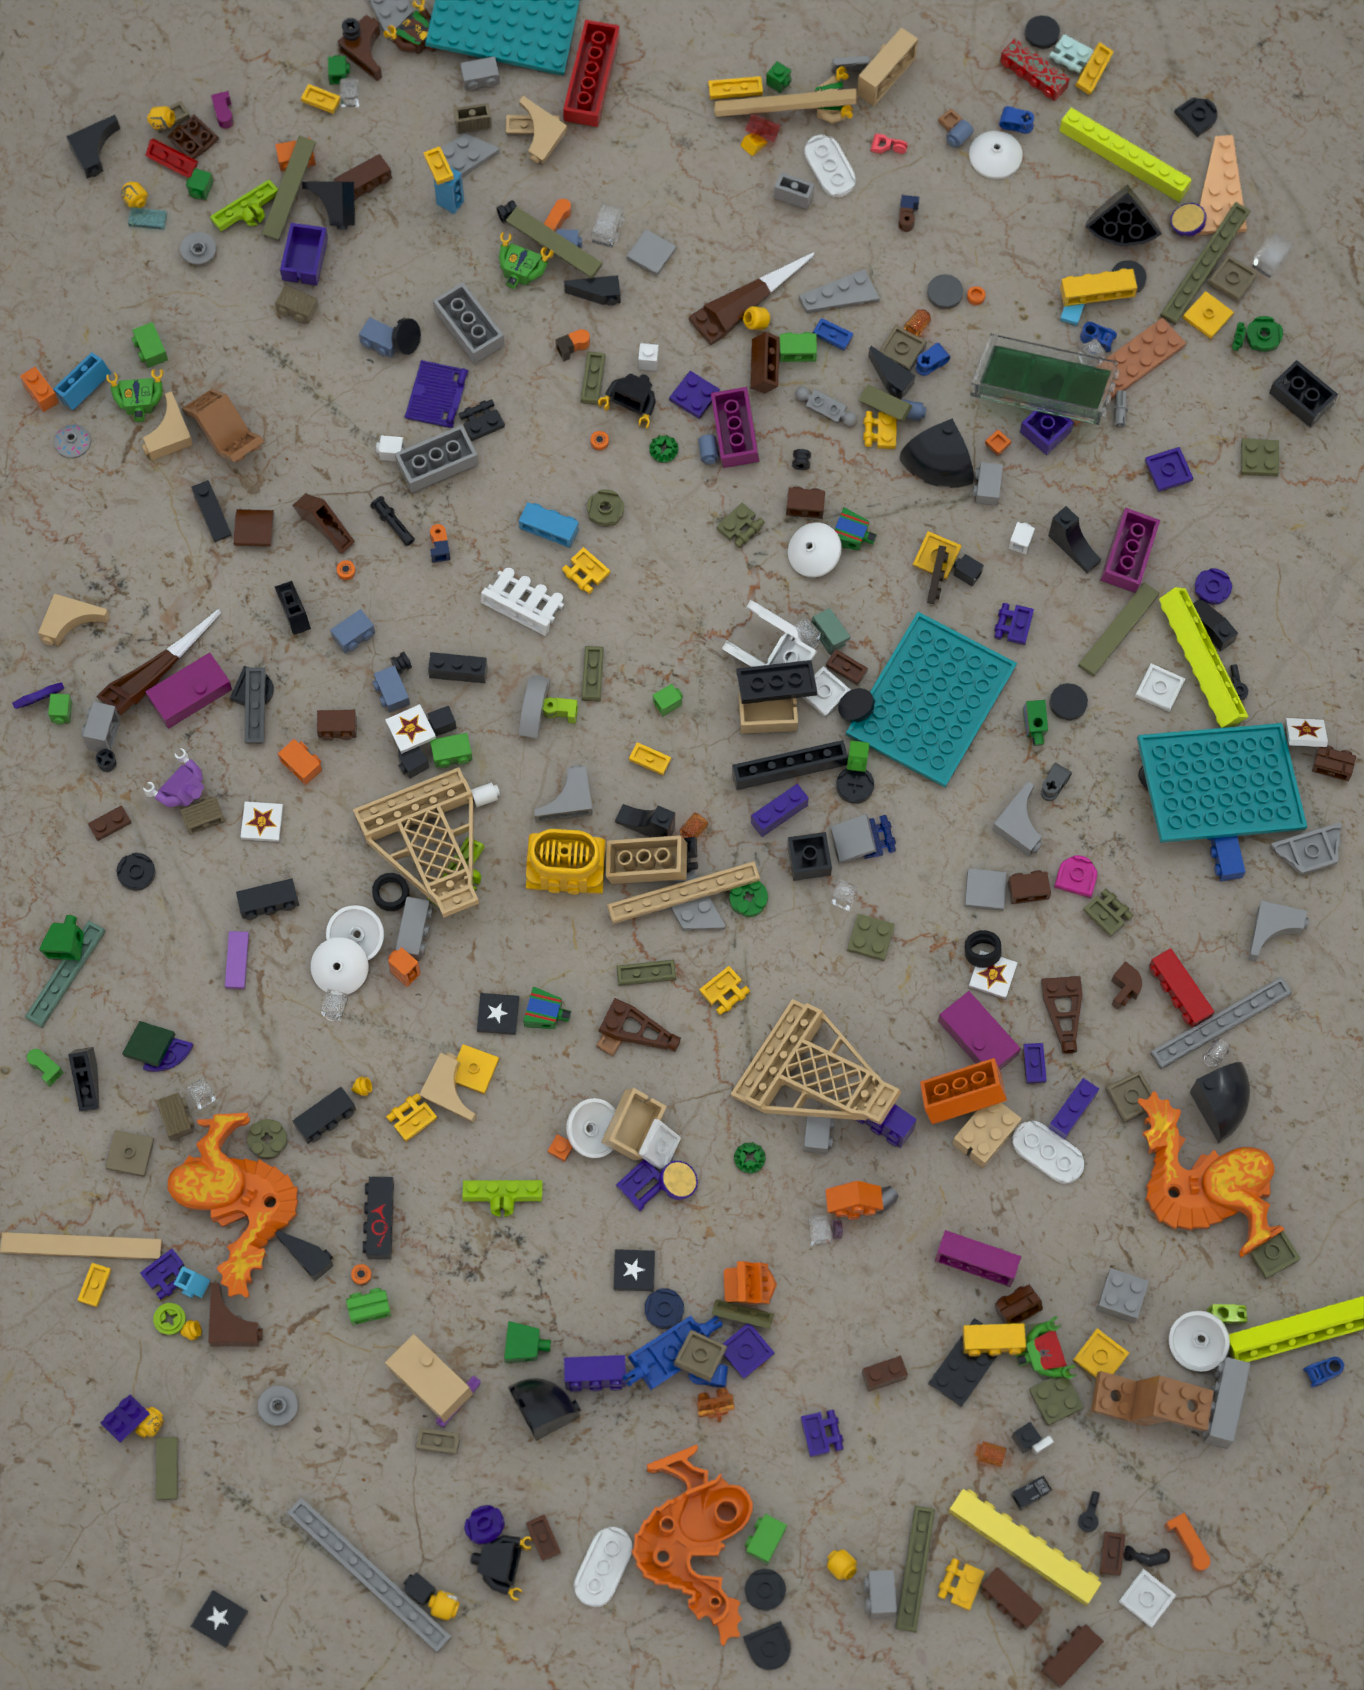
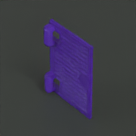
M421 360L405 418L453 428L454 418L458 412L465 387V379L468 376L469 370ZM455 374L459 375L457 381H453ZM444 413H448L446 420L442 419Z

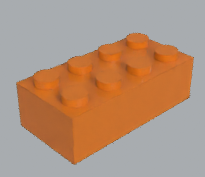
M995 1058L920 1082L924 1108L932 1124L1007 1101L1002 1073Z

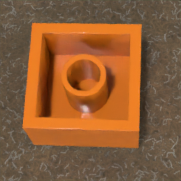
M854 1181L825 1189L828 1213L836 1214V1217H848L849 1220H856L861 1215H875L876 1211L883 1210L881 1186Z

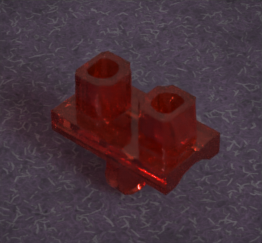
M751 113L745 130L775 142L781 125Z

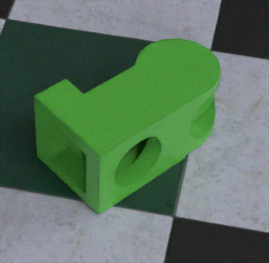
M32 1049L27 1054V1061L32 1068L40 1070L44 1074L41 1078L49 1087L63 1074L62 1069L41 1050Z

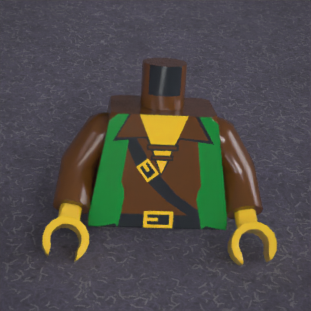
M415 0L412 2L413 7L419 9V12L415 11L397 30L393 25H389L387 28L391 34L387 30L383 33L386 38L391 37V41L401 51L421 54L426 48L431 52L437 49L425 46L431 15L427 8L423 7L424 0H419L420 5H417Z

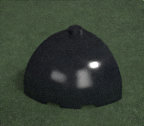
M1128 184L1100 206L1085 223V227L1094 236L1118 246L1144 244L1162 234L1150 212Z
M953 419L939 423L921 432L911 439L900 453L899 459L912 475L923 479L925 483L937 487L939 485L950 486V488L973 484L974 472L971 458Z
M1242 1062L1223 1066L1196 1079L1190 1091L1218 1143L1224 1141L1238 1128L1248 1109L1250 1084Z
M529 1378L518 1381L508 1387L536 1441L579 1418L578 1412L581 1409L577 1401H571L566 1392L551 1381L541 1378Z

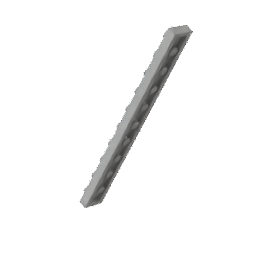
M300 1498L287 1512L291 1518L437 1653L451 1639V1636L306 1501Z

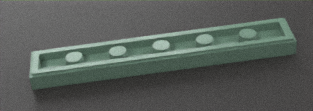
M89 920L82 930L84 938L80 961L62 960L25 1016L27 1020L43 1028L106 932L105 929Z

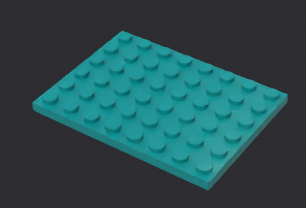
M435 0L425 46L483 59L495 57L497 62L564 76L579 0Z
M917 612L870 691L875 699L873 713L862 722H852L845 735L855 741L868 742L869 748L946 788L1015 670L1017 663Z
M1282 723L1138 735V747L1160 843L1299 831L1307 828Z

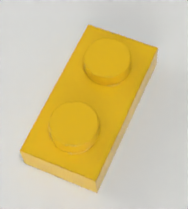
M308 84L301 97V102L334 114L341 101L340 96Z
M440 146L423 152L437 185L454 179V175Z
M637 742L629 757V761L663 776L671 762V757Z
M91 1263L79 1294L78 1302L98 1307L112 1271L111 1268Z

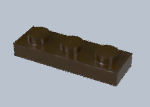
M939 545L927 603L934 604L935 599L939 600L941 589L938 588L939 581L943 582L945 574L942 566L943 563L947 564L949 553L946 552V546Z

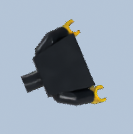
M628 374L625 378L612 381L605 392L606 396L598 400V405L601 407L603 403H606L604 410L607 411L610 408V400L639 415L644 413V416L639 419V427L642 421H646V429H648L650 425L649 416L652 415L656 404L655 393L651 390L652 383L649 382L650 379L645 374L640 375V377Z
M502 1535L490 1544H484L481 1553L474 1552L471 1555V1564L478 1566L477 1571L483 1575V1581L492 1590L503 1595L509 1594L513 1600H519L513 1597V1591L518 1590L522 1593L520 1588L511 1589L510 1586H514L521 1550L529 1551L532 1549V1547L524 1544V1541H533L529 1536L521 1540L520 1537Z

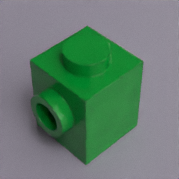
M335 55L328 57L329 84H347V74H350V63H346V56Z
M778 61L767 72L766 85L780 94L792 81L791 69Z
M195 168L192 176L188 177L186 182L189 195L195 199L206 200L214 183L212 173Z

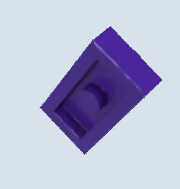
M1043 1043L1024 1044L1026 1084L1046 1083Z

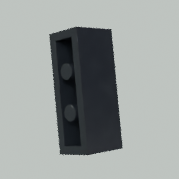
M430 652L429 678L486 683L488 668L486 657Z
M293 878L236 892L241 916L247 920L255 919L258 915H272L283 909L285 911L293 910L296 906H299Z
M339 1087L292 1121L307 1144L311 1141L314 1143L322 1137L321 1134L327 1130L335 1129L338 1126V1122L353 1116L356 1107L344 1089Z

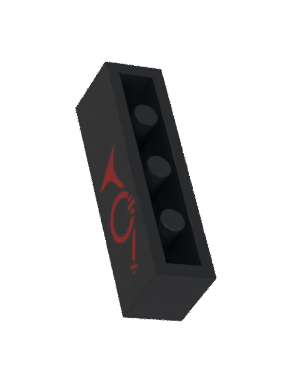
M369 1177V1183H365V1195H368V1202L364 1203V1214H367V1222L363 1224V1233L367 1234V1241H363V1253H366L367 1259H392L393 1177Z

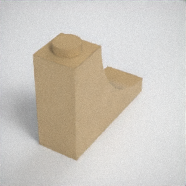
M522 96L519 105L528 113L534 125V138L528 150L529 158L537 164L540 162L544 165L567 132V125Z
M172 391L165 393L167 410L162 423L152 433L143 437L145 444L142 445L145 455L149 454L151 460L193 445Z
M54 594L38 634L43 643L59 646L63 637L73 628L88 622L108 623L110 616L105 608Z
M449 1052L446 1055L440 1053L419 1095L474 1123L477 1115L465 1107L457 1091L456 1075L460 1063L456 1060L457 1057Z

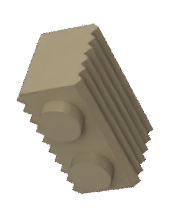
M489 103L453 108L458 134L460 132L492 128Z
M284 285L275 302L277 312L283 316L290 315L300 323H310L318 308V301L316 297Z
M206 796L201 799V802L195 804L191 802L188 806H183L180 809L189 835L225 822L216 796Z
M176 1093L156 1100L170 1141L193 1133L191 1127L195 1125L191 1115L187 1116L185 1109L188 1108L185 1097L181 1098L180 1094Z

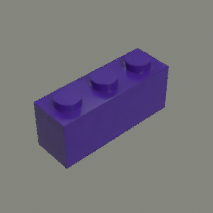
M796 784L752 814L751 824L760 836L764 837L806 808L809 798L800 786Z
M1082 1078L1048 1128L1063 1139H1066L1096 1097L1099 1088L1085 1078Z

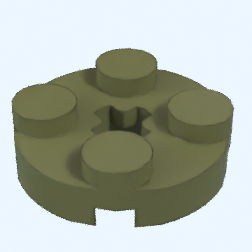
M608 489L600 490L598 493L590 496L587 502V513L590 521L600 526L616 525L624 513L623 500L615 491ZM607 504L610 510L603 511L600 507H604Z
M263 1119L251 1125L247 1135V1143L250 1150L259 1158L273 1159L285 1149L287 1134L280 1122L272 1119ZM267 1134L273 1137L272 1140H269L268 1144L262 1141V1138Z

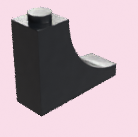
M116 115L66 136L68 144L87 179L103 172L100 162L102 147L112 134L120 130Z
M302 181V189L314 192L324 203L330 226H337V229H348V226H355L354 182Z
M1065 506L1053 516L1048 536L1088 573L1101 562V558L1093 551L1084 538L1079 525V517Z
M623 804L615 819V823L650 838L672 836L675 830L676 813L659 805L654 810H642Z

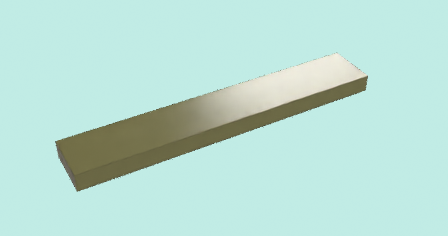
M298 136L262 231L263 236L277 241L280 240L316 141Z
M516 207L506 220L508 224L541 246L547 247V250H552L556 256L591 279L603 266L602 262L519 207Z
M1144 582L1078 666L1094 677L1156 600L1159 592Z
M914 1507L896 1629L917 1632L935 1509Z

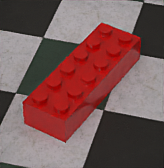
M585 19L563 107V121L594 127L599 126L620 39V25Z

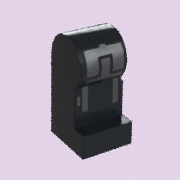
M1041 1476L1029 1484L1012 1492L1011 1496L1021 1511L1050 1493L1052 1488L1045 1476Z

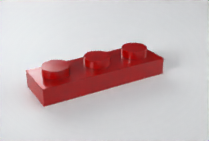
M154 138L150 139L145 154L150 159L187 178L192 176L194 169H197L199 163Z

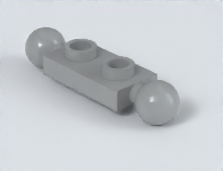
M803 386L796 390V398L800 401L807 400L806 407L836 423H839L840 419H843L844 424L847 426H854L857 423L858 418L854 412H845L847 409L846 405L817 390H814L812 394H810L808 388Z

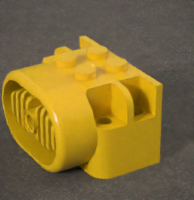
M547 829L540 833L530 834L528 837L526 860V889L548 890L550 893L564 891L573 895L579 894V892L603 894L606 857L605 839L593 837L584 831Z

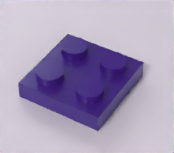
M689 371L671 394L669 401L700 419L712 404L711 393L720 392V389L692 371Z
M1180 447L1145 457V463L1158 492L1193 481V476Z
M748 1323L722 1343L727 1346L724 1357L743 1380L775 1355V1352L755 1328Z
M129 1394L120 1401L119 1405L112 1412L105 1416L100 1424L121 1443L150 1413Z

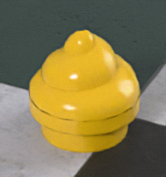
M358 1077L353 1083L351 1091L357 1095L367 1096L368 1093L372 1092V1083L368 1077Z
M188 1320L183 1325L180 1334L189 1340H195L202 1334L201 1325L197 1320Z

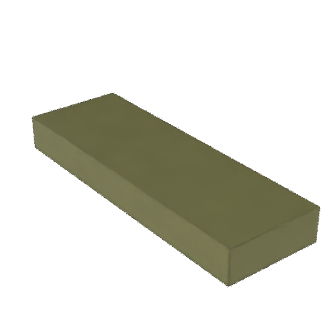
M587 352L581 403L598 405L606 353Z
M868 384L859 398L861 403L904 422L913 407L911 404Z
M585 646L582 701H601L604 647Z
M674 960L616 966L618 986L676 980Z
M715 1300L712 1315L768 1329L771 1328L774 1317L773 1313L721 1300Z
M177 1437L156 1438L157 1500L178 1499Z

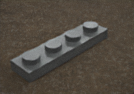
M246 668L245 744H264L266 668Z

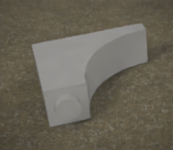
M574 765L567 769V781L561 794L550 804L534 809L536 823L592 815L586 766Z
M1030 782L1025 784L999 816L992 829L1028 857L1032 852L1037 853L1042 846L1040 843L1042 836L1034 829L1027 814V800L1034 788V785Z
M1261 900L1258 906L1248 960L1255 962L1259 956L1260 949L1269 940L1284 934L1301 935L1303 929H1307L1309 918H1306L1307 911Z

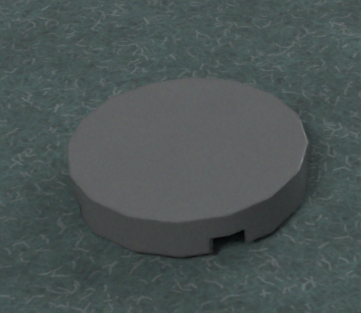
M938 275L928 284V299L934 306L940 309L954 308L962 300V283L952 275Z

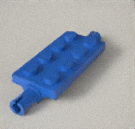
M689 1316L630 1354L628 1359L635 1368L623 1375L624 1382L629 1379L626 1385L632 1386V1384L642 1378L649 1389L653 1390L682 1371L683 1369L674 1366V1361L690 1330L709 1338L712 1332L723 1326L721 1320L716 1323L719 1317L714 1316L704 1324H699L695 1322L692 1316Z

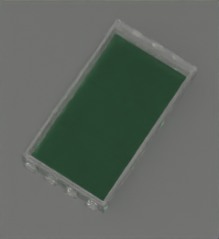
M990 333L971 383L970 396L1099 425L1101 418L1106 416V405H1110L1112 396L1110 393H1114L1116 386L1114 381H1118L1120 370L1117 369L1118 361Z

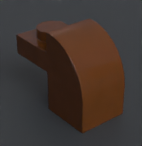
M1126 961L1113 975L1111 980L1122 989L1114 998L1112 1006L1116 1009H1119L1121 1005L1126 1006L1131 997L1135 1000L1137 999L1142 988V978L1139 972Z

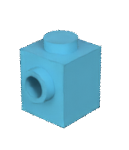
M182 1266L174 1285L183 1289L182 1293L191 1298L194 1295L202 1298L210 1279Z

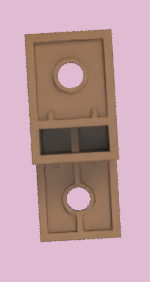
M210 389L181 408L185 415L196 419L217 455L229 461L239 462L243 460L245 454L250 451H256L260 448V444L264 442L260 435L248 430L225 393Z
M1099 1371L1096 1377L1091 1412L1141 1426L1168 1421L1197 1430L1207 1431L1213 1390L1160 1375L1135 1381ZM1112 1391L1117 1393L1118 1398L1116 1402L1110 1397ZM1189 1400L1194 1404L1193 1411H1190L1187 1407Z

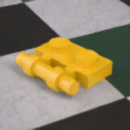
M866 411L865 418L863 419L865 447H872V442H877V448L896 449L897 419L882 412H878V419H874L873 412ZM872 427H878V434L872 432Z
M584 547L571 558V563L574 565L572 568L567 565L562 568L566 577L577 583L578 588L582 591L585 590L588 594L593 591V588L589 585L592 581L598 586L610 574V570ZM579 571L586 575L584 579L577 574Z
M728 966L701 987L699 992L711 1006L718 1001L721 1006L716 1009V1012L722 1015L725 1011H730L735 1003L745 999V995L750 990L747 986H744L742 989L737 987L742 980ZM732 991L734 995L726 1000L723 996Z
M418 1093L406 1098L403 1104L399 1107H394L391 1113L386 1116L390 1123L396 1118L399 1120L394 1125V1128L405 1142L409 1141L437 1119V1116L426 1102L420 1106L417 1105V1102L422 1099ZM411 1107L413 1111L404 1117L402 1113Z
M952 1558L950 1565L946 1567L945 1571L947 1573L938 1587L940 1590L937 1597L945 1600L947 1593L952 1594L953 1597L950 1603L970 1611L985 1571L965 1564L963 1571L959 1570L958 1565L960 1561ZM954 1576L960 1578L956 1588L951 1586Z

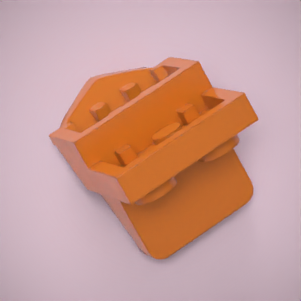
M738 1261L737 1267L724 1270V1295L726 1302H741L751 1305L770 1304V1299L773 1296L777 1283L768 1269V1264Z

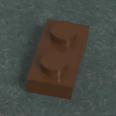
M837 649L826 663V667L857 686L868 671L867 667Z
M121 805L89 822L88 825L97 841H100L131 824V820Z
M545 1514L526 1522L542 1562L561 1554Z
M1104 1532L1100 1565L1101 1574L1121 1576L1125 1534Z

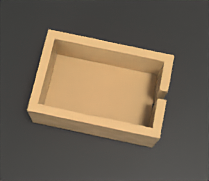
M739 691L741 734L797 731L798 714L796 698L742 704Z
M635 1088L625 1090L601 1143L634 1161L643 1159L638 1153L654 1119L661 1120L667 1106L653 1098L647 1099L648 1095Z
M1003 1103L982 1108L975 1112L955 1136L952 1145L965 1155L972 1148L973 1150L969 1158L981 1168H984L1020 1125L1022 1118Z

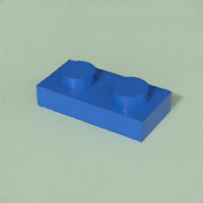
M823 318L820 319L813 333H816L817 338L844 351L853 338L852 332Z

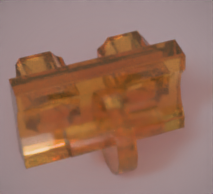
M727 1388L718 1389L716 1391L717 1397L710 1399L709 1394L706 1392L698 1394L697 1409L699 1418L708 1416L709 1419L716 1417L717 1422H722L721 1416L728 1414L729 1410L735 1409L733 1395L729 1394Z

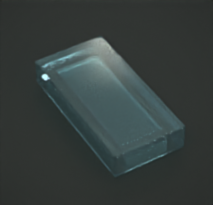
M131 208L128 225L129 227L165 230L167 211Z

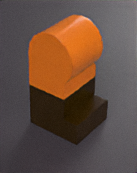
M579 329L555 339L556 348L562 360H569L571 353L578 350H586L590 346L588 331Z

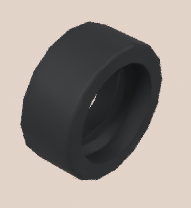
M396 873L380 875L372 886L373 899L376 905L385 911L399 910L405 905L406 897H409L408 884L401 875ZM388 882L398 883L402 889L401 897L394 902L384 901L379 895V890L383 884Z
M980 930L973 932L967 937L965 941V957L970 964L979 968H987L1000 960L1002 953L1001 941L995 933ZM987 943L995 949L989 954L979 955L974 953L972 948L977 944Z

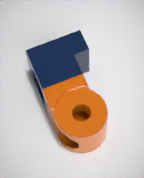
M435 524L430 528V538L435 545V548L430 549L432 563L449 561L450 553L446 529L441 524Z

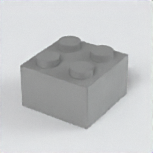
M93 702L92 707H89L87 711V724L83 725L81 731L84 743H86L90 751L99 752L103 749L112 751L121 721L117 709L112 705Z
M1110 1268L1096 1311L1135 1323L1149 1281Z
M894 1570L869 1571L867 1577H864L863 1580L864 1592H868V1598L865 1601V1613H869L870 1619L895 1617L897 1608Z

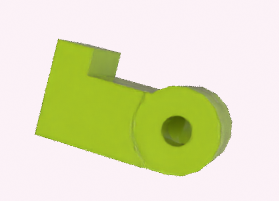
M552 697L545 699L543 707L544 716L547 718L565 717L568 718V723L576 724L577 700Z
M1212 1304L1207 1308V1312L1218 1317L1224 1325H1240L1248 1322L1245 1305Z

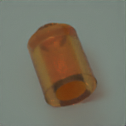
M917 309L904 325V329L919 336L931 322L930 313L924 309Z
M694 812L679 829L680 835L683 838L695 837L697 839L709 824L704 817Z
M982 1441V1444H977L975 1456H978L977 1461L1002 1467L1006 1447Z

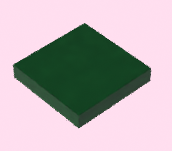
M139 1021L122 1054L124 1057L159 1067L175 1037V1032Z

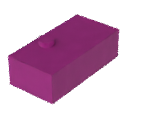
M747 387L711 393L723 468L760 462Z
M1129 508L1124 509L1120 515L1100 581L1133 593L1136 592L1144 575L1159 527V519Z
M209 652L145 692L149 702L169 729L230 692L232 687L229 679Z
M970 991L966 992L939 1014L938 1022L975 1064L995 1058L1001 1070L1019 1055L1021 1048Z
M945 1230L935 1262L1011 1288L1022 1256Z

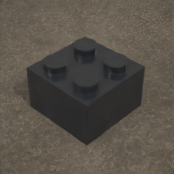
M826 832L788 837L787 847L793 881L831 876L832 864Z

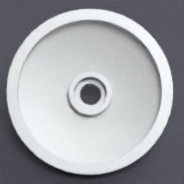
M988 131L982 133L974 139L970 146L969 160L972 167L979 174L987 178L1002 179L1009 177L1018 170L1022 162L1023 153L1019 142L1006 132Z
M817 522L804 525L794 533L789 542V562L794 570L803 576L811 578L823 576L830 572L838 563L842 550L841 540L837 532L824 523ZM812 544V548L808 549V546Z
M358 905L347 906L337 911L331 917L326 929V939L336 937L349 938L357 942L364 949L368 960H370L382 947L384 928L381 920L372 910ZM357 930L361 933L359 938L355 937Z
M336 937L324 941L315 950L311 959V974L315 983L323 991L332 995H348L355 992L363 985L369 971V962L364 949L357 942L349 938ZM335 963L340 964L339 970L334 968Z
M593 1098L581 1101L572 1109L567 1120V1136L570 1144L579 1154L589 1158H600L614 1150L601 1143L616 1111L615 1108L602 1099ZM587 1125L590 1127L589 1132L586 1130Z
M1191 1311L1179 1317L1173 1324L1169 1334V1345L1173 1356L1181 1365L1193 1371H1208L1217 1367L1226 1358L1229 1351L1230 1338L1225 1325L1218 1317L1205 1311ZM1199 1335H1203L1205 1337L1204 1342L1199 1340Z

